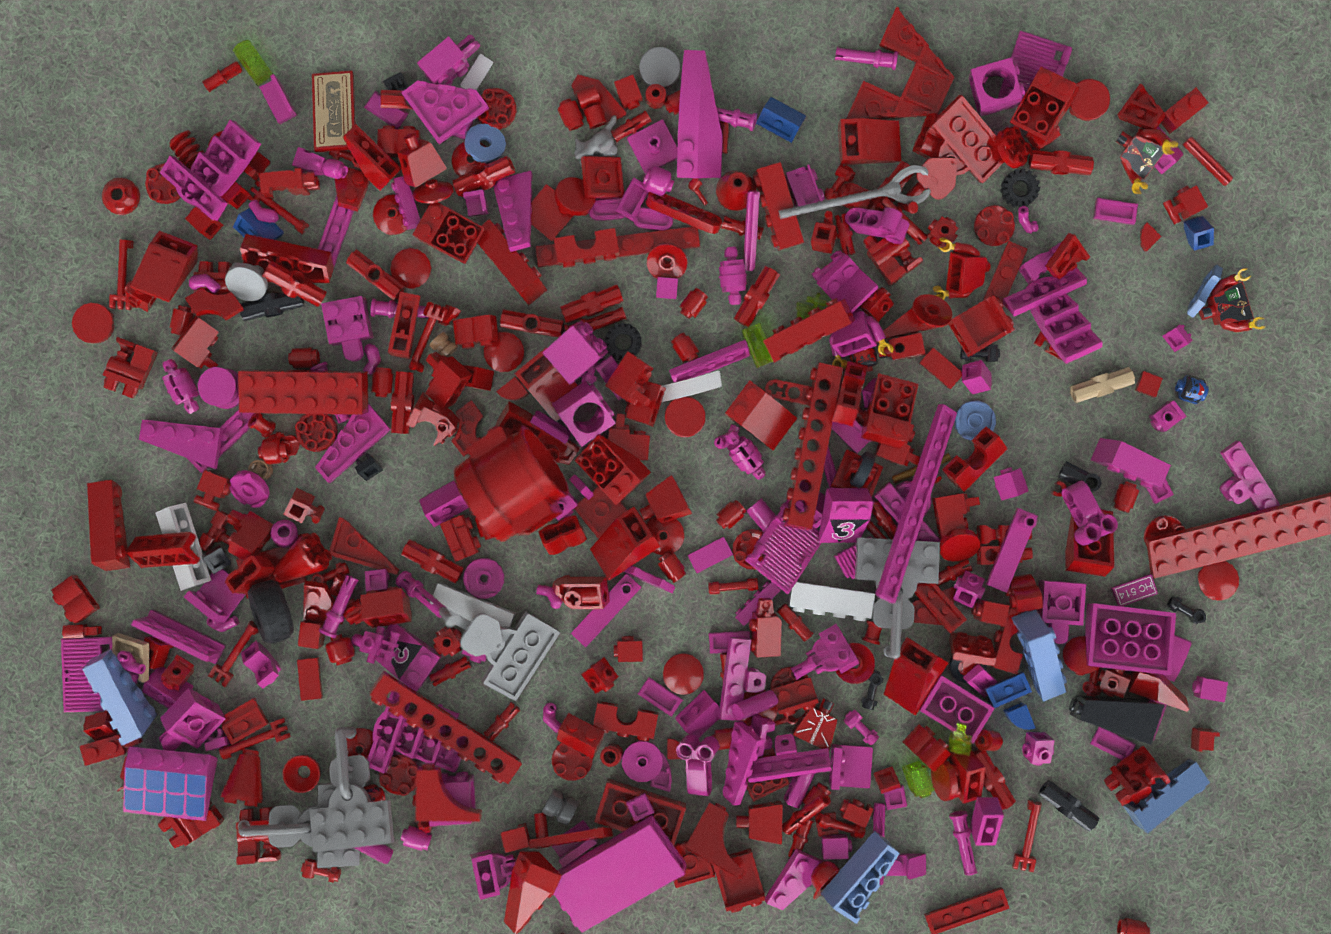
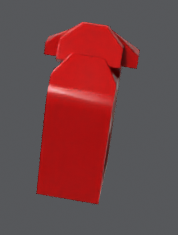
M565 575L553 582L552 587L555 594L571 609H604L610 602L607 577H570V575Z

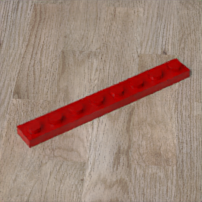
M686 227L617 236L620 255L616 256V258L649 254L654 247L660 244H673L682 250L699 248L698 228ZM596 239L576 241V244L579 248L586 250L594 246ZM555 244L536 246L538 267L559 265Z

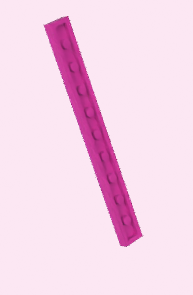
M938 404L875 594L889 603L896 602L957 412L944 404Z

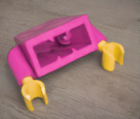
M859 308L852 313L855 321L832 333L829 338L832 356H835L832 365L840 367L841 363L843 369L846 368L847 360L841 357L877 346V342L880 344L878 351L882 355L886 356L884 353L886 346H888L890 352H893L892 345L884 340L886 337L880 324L873 317L867 316Z

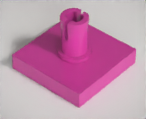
M663 119L627 137V141L644 174H646L648 168L651 169L653 166L662 167L677 159L678 148Z

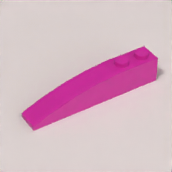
M684 50L679 104L677 178H721L723 134L720 128L705 50Z

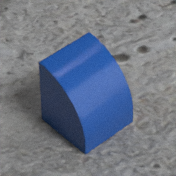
M1204 216L1183 221L1187 241L1194 251L1214 245V228Z
M1019 703L1003 710L1007 719L1017 727L1027 730L1036 728L1026 704Z

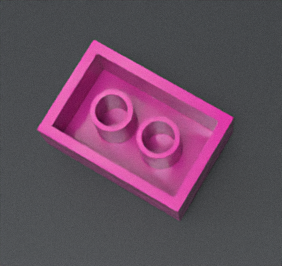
M941 675L919 711L973 744L995 708Z

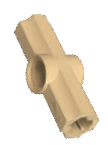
M1130 367L1109 374L1098 375L1086 382L1075 384L1070 387V394L1075 403L1093 397L1098 398L1113 393L1114 390L1135 384V377Z

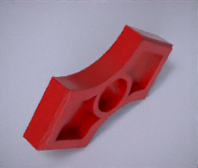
M202 287L185 298L198 317L211 313L217 314L227 321L244 310L232 292L224 295H214Z
M472 400L455 412L459 418V429L451 441L463 457L468 455L466 448L471 446L470 442L477 438V426L484 417Z

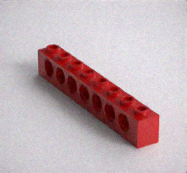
M820 362L815 367H812L810 379L813 380L812 386L808 387L806 399L809 400L808 407H804L802 419H805L804 427H800L798 435L801 443L800 447L796 448L794 459L797 460L796 468H792L790 479L793 480L792 488H788L786 496L789 504L788 508H784L782 520H785V526L808 531L813 527L843 367ZM819 382H825L828 385V390H821ZM816 401H820L823 403V411H819L816 409ZM812 421H816L820 424L819 431H815L812 429ZM808 441H813L816 444L815 451L808 449ZM804 461H809L812 464V471L804 469ZM801 481L807 482L809 486L807 492L800 489L799 483ZM797 501H801L804 504L805 509L803 512L796 510L795 504Z
M386 671L381 673L369 691L370 696H372L371 700L379 706L382 704L389 707L388 711L396 717L403 716L407 719L405 721L413 728L420 727L424 730L423 734L430 739L437 738L441 741L440 744L447 750L454 749L458 752L457 755L464 761L471 760L475 763L474 766L481 772L488 771L493 774L491 777L498 783L505 782L509 784L522 765L518 757ZM396 691L399 696L396 700H389L387 698L388 693ZM412 702L416 704V708L413 711L405 710L407 703ZM425 714L433 715V720L426 723L422 721V717ZM443 725L451 727L450 731L446 734L439 732ZM461 736L468 738L467 742L463 745L456 743L457 739ZM478 747L485 749L484 753L480 756L474 755V750ZM493 759H501L499 766H491Z

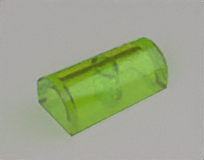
M244 40L233 48V53L257 86L268 80L270 75L273 74L250 40Z
M761 323L741 330L756 369L774 362L763 342L766 339V335Z

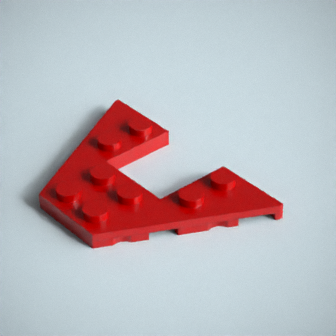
M896 7L879 46L891 52L896 51L898 55L916 62L902 95L899 97L863 81L846 119L926 117L929 113H939L954 76L949 69L945 68L941 59L932 52L924 38L916 32L912 23L910 24L899 11V7Z

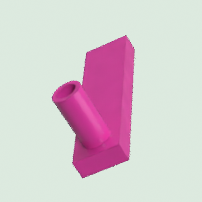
M1020 508L1016 509L986 585L1007 593L1032 529L1037 524V515Z
M626 573L609 592L610 602L604 609H593L571 634L584 647H587L641 589V586Z

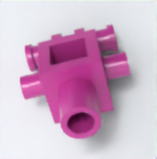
M377 626L375 633L365 631L364 635L354 634L352 644L360 647L359 651L369 654L366 662L374 664L376 657L383 658L381 664L391 667L392 657L396 656L394 649L399 646L397 641L401 634L391 631L390 638L383 636L385 628Z

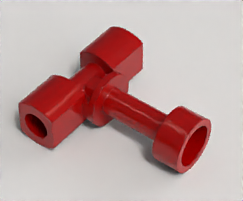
M217 510L210 521L213 525L208 533L203 532L198 540L201 549L210 551L214 543H219L220 541L230 545L228 542L230 536L226 534L227 529L225 528L228 523L227 518L229 514L222 510Z

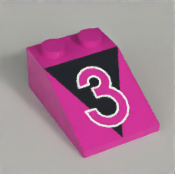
M867 488L826 489L818 538L819 543H857V538L862 537L871 517L873 500Z
M399 624L390 625L385 630L383 636L390 638L391 631L401 634L397 641L399 646L394 649L396 656L392 657L391 667L381 664L383 661L381 657H376V661L397 679L417 692L443 655H439L434 648Z

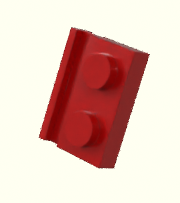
M256 698L225 714L226 719L221 723L222 729L231 745L269 724L261 707L258 706Z

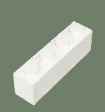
M186 503L169 506L156 512L162 534L192 531L196 535ZM198 538L195 539L190 547L200 558L198 564L173 565L181 591L211 581L207 565L202 558L203 553Z
M441 582L437 584L433 594L448 609L471 622L475 616L484 613L496 619L500 627H511L516 612L476 598L471 594Z
M796 582L790 591L788 605L793 607V611L805 612V609L813 610V614L825 615V612L833 613V617L845 618L846 615L854 616L853 620L866 621V618H872L875 594Z

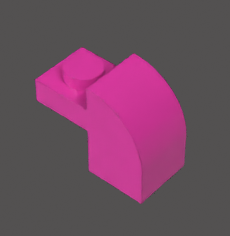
M257 640L241 652L243 664L255 673L257 684L262 689L268 684H272L279 676L280 665Z

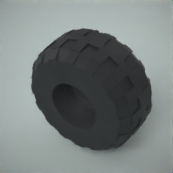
M266 580L252 585L248 590V599L257 628L264 642L272 644L290 638L294 632L293 621L281 586L277 581Z

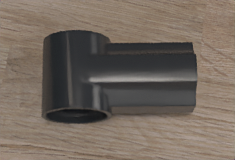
M1067 461L1062 466L1058 478L1070 484L1078 481L1086 483L1087 478H1091L1094 481V487L1090 489L1091 492L1099 490L1102 484L1101 478L1097 474L1089 473Z

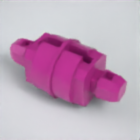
M736 247L725 248V258H727V261H721L719 267L720 287H722V293L729 292L728 300L730 305H739L741 303L739 291H745L747 285L744 260H736L738 256Z
M173 359L163 362V368L168 374L162 377L167 393L170 394L176 405L184 404L183 407L189 414L198 411L199 406L197 401H194V398L199 396V393L189 371L186 368L177 369L178 365Z
M733 430L727 432L725 438L730 444L727 449L733 463L737 465L740 471H745L747 474L751 473L758 480L762 479L765 476V471L761 466L764 461L761 459L762 454L757 446L753 444L751 439H747L744 436L739 437Z

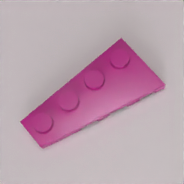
M531 170L502 178L493 186L510 252L530 247L531 244L530 218L532 214L531 197L533 181Z
M368 403V412L363 415H351L347 425L339 432L337 439L328 448L315 468L328 483L333 482L391 431V428Z
M142 419L139 440L217 469L223 429Z
M742 721L734 722L723 787V796L733 806L740 805L748 785L746 779L751 776L753 771L751 768L752 762L757 760L759 755L757 752L758 746H762L764 741Z

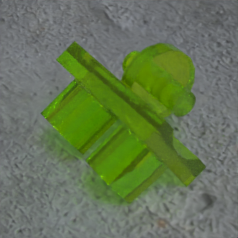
M819 292L816 293L815 297L807 296L806 302L813 303V306L797 302L795 307L797 310L796 318L799 316L802 319L808 317L809 311L817 308L818 305L826 307L827 301L820 299L821 293Z

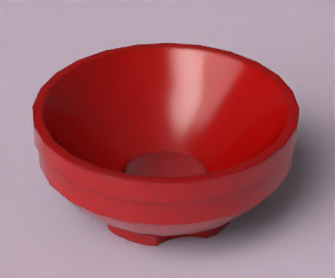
M115 178L104 186L102 201L110 212L117 215H126L137 208L140 202V192L136 184L131 180ZM115 189H121L123 192V196L119 200H114L112 197V192Z
M297 755L285 764L282 774L283 780L290 790L297 793H305L312 790L319 783L321 769L313 757ZM301 766H307L310 769L308 777L303 778L299 775V768Z

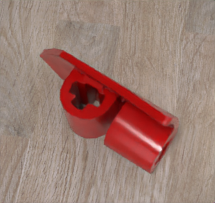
M577 75L571 87L579 107L584 111L590 129L606 125L614 115L617 117L616 120L626 116V111L599 80Z

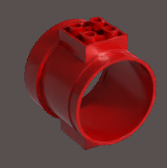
M496 425L487 431L488 434L483 438L478 437L470 442L471 446L466 448L470 457L454 467V477L465 502L478 521L493 537L504 542L515 534L530 535L562 514L563 511L557 502L562 497L569 495V487L557 462L533 431L526 426H522L517 432H514L511 428L498 427Z

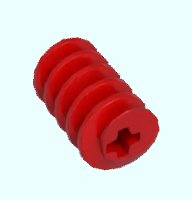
M186 130L175 135L169 143L170 149L174 151L179 161L191 170L198 153L205 152L203 150L197 152L200 145H192L196 139L195 137L188 138L191 135V131Z

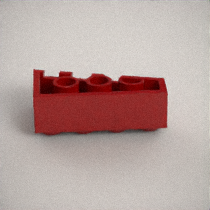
M781 162L756 169L753 174V180L760 193L759 201L761 207H764L766 213L765 221L767 227L771 228L773 234L770 236L773 247H777V250L780 251L804 243L797 216L782 219L779 217L780 210L794 207Z
M489 219L481 225L485 228V231L477 244L529 306L547 291L539 279L542 275L534 266L530 268L527 265L529 260L522 251L519 254L517 251L510 252L507 239L502 235L505 231L498 223L494 225Z
M245 234L240 247L243 263L253 266L258 265L265 270L268 263L273 261L291 272L293 270L302 272L310 283H330L334 271L332 255L329 251Z
M835 298L827 302V307L822 310L817 307L809 311V316L804 319L799 316L791 320V325L786 328L781 325L773 329L774 334L763 340L774 363L781 360L787 354L791 355L802 349L805 345H810L820 340L823 336H828L852 324L855 318L845 298L840 301Z
M113 480L87 483L91 564L105 571L131 568L129 556L125 553L128 546L120 485Z

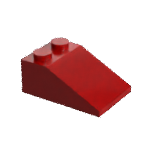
M750 380L724 414L772 451L797 420V417Z
M1101 510L1104 515L1109 514L1113 516V511ZM1071 514L1065 551V571L1106 577L1114 568V532L1100 537L1099 540L1088 545H1080L1075 540V531L1079 527Z

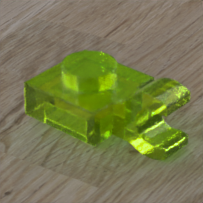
M957 723V731H951L949 736V751L970 756L972 736L966 735V724Z

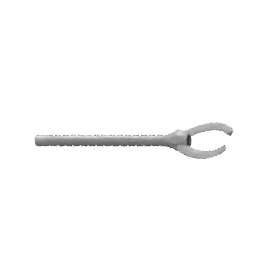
M912 165L901 170L882 188L780 210L779 217L780 219L879 196H887L904 204L915 201L918 204L929 196L930 189L928 188L919 196H907L901 194L899 182L913 173L928 175V170L920 165Z

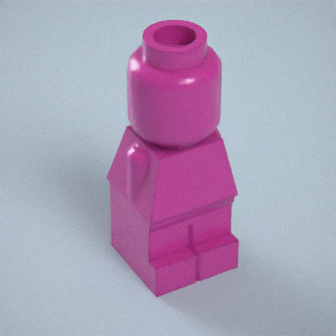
M300 147L297 148L292 166L301 168L304 172H314L316 176L325 175L334 179H340L341 177L345 178L348 173V167L342 161L331 158L325 159Z
M1060 243L1050 248L1048 252L1036 255L1019 268V272L1028 285L1036 281L1040 277L1039 275H1043L1048 271L1045 265L1060 246Z

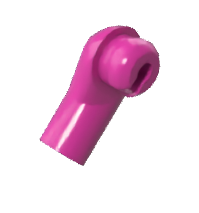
M538 584L536 594L547 596L551 602L550 606L553 609H559L563 601L555 594L553 587Z

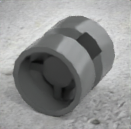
M554 788L542 813L551 818L556 816L558 822L567 826L580 802L572 797L565 798L563 792Z

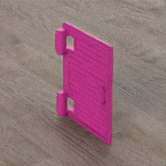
M1020 30L1011 57L1013 63L1017 62L1019 68L1018 82H1022L1025 93L1041 66L1063 77L1072 47ZM1056 51L1062 52L1060 61L1054 59ZM1005 79L997 99L1006 97L1011 88Z
M783 503L779 508L781 509L780 512L773 517L755 544L754 551L745 560L788 595L821 543L818 542L820 531L814 527L808 531L784 525L782 517L784 508H788V505ZM761 554H764V558L759 562L758 558Z
M112 637L61 639L64 713L104 711L100 704L101 696L99 693H94L83 671V667L91 658L102 654V644H109V649L112 650Z

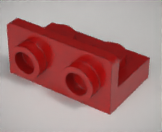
M810 676L771 688L779 701L776 704L779 715L790 716L795 714L797 709L809 710L816 707V703H819Z

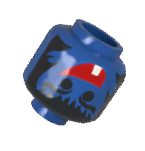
M1186 375L1182 380L1179 379L1175 386L1178 398L1192 404L1204 401L1209 390L1204 379L1192 375Z

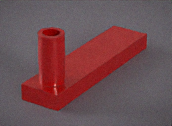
M537 813L534 814L536 839L529 840V848L541 849L612 837V828L602 827L549 837L546 814Z

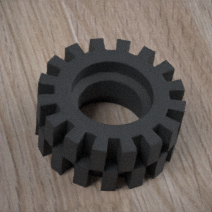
M1023 168L1021 170L1016 169L1003 179L1000 192L1003 193V200L1006 199L1008 205L1012 204L1011 207L1028 206L1038 197L1040 181L1036 180V174H1031L1032 171H1025L1026 169ZM1016 181H1023L1027 185L1028 190L1025 195L1018 196L1014 193L1013 184Z
M615 324L606 333V349L613 358L622 361L627 352L636 356L642 345L641 335L631 324ZM626 334L631 338V345L628 349L621 350L616 346L615 340L619 335Z

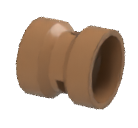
M445 332L440 333L429 345L433 350H438L441 356L444 355L447 358L458 349L454 342L448 341V335Z
M255 460L250 463L248 471L259 475L263 480H267L273 474V467L271 464H266L264 460Z

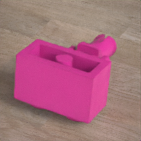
M837 624L819 633L821 638L815 642L812 650L806 652L807 660L791 668L797 680L815 670L817 674L840 670L842 674L859 664Z
M491 850L470 854L479 899L482 900L500 895L499 889L506 887L511 880L512 869L516 862L513 854L505 856L500 853H491Z

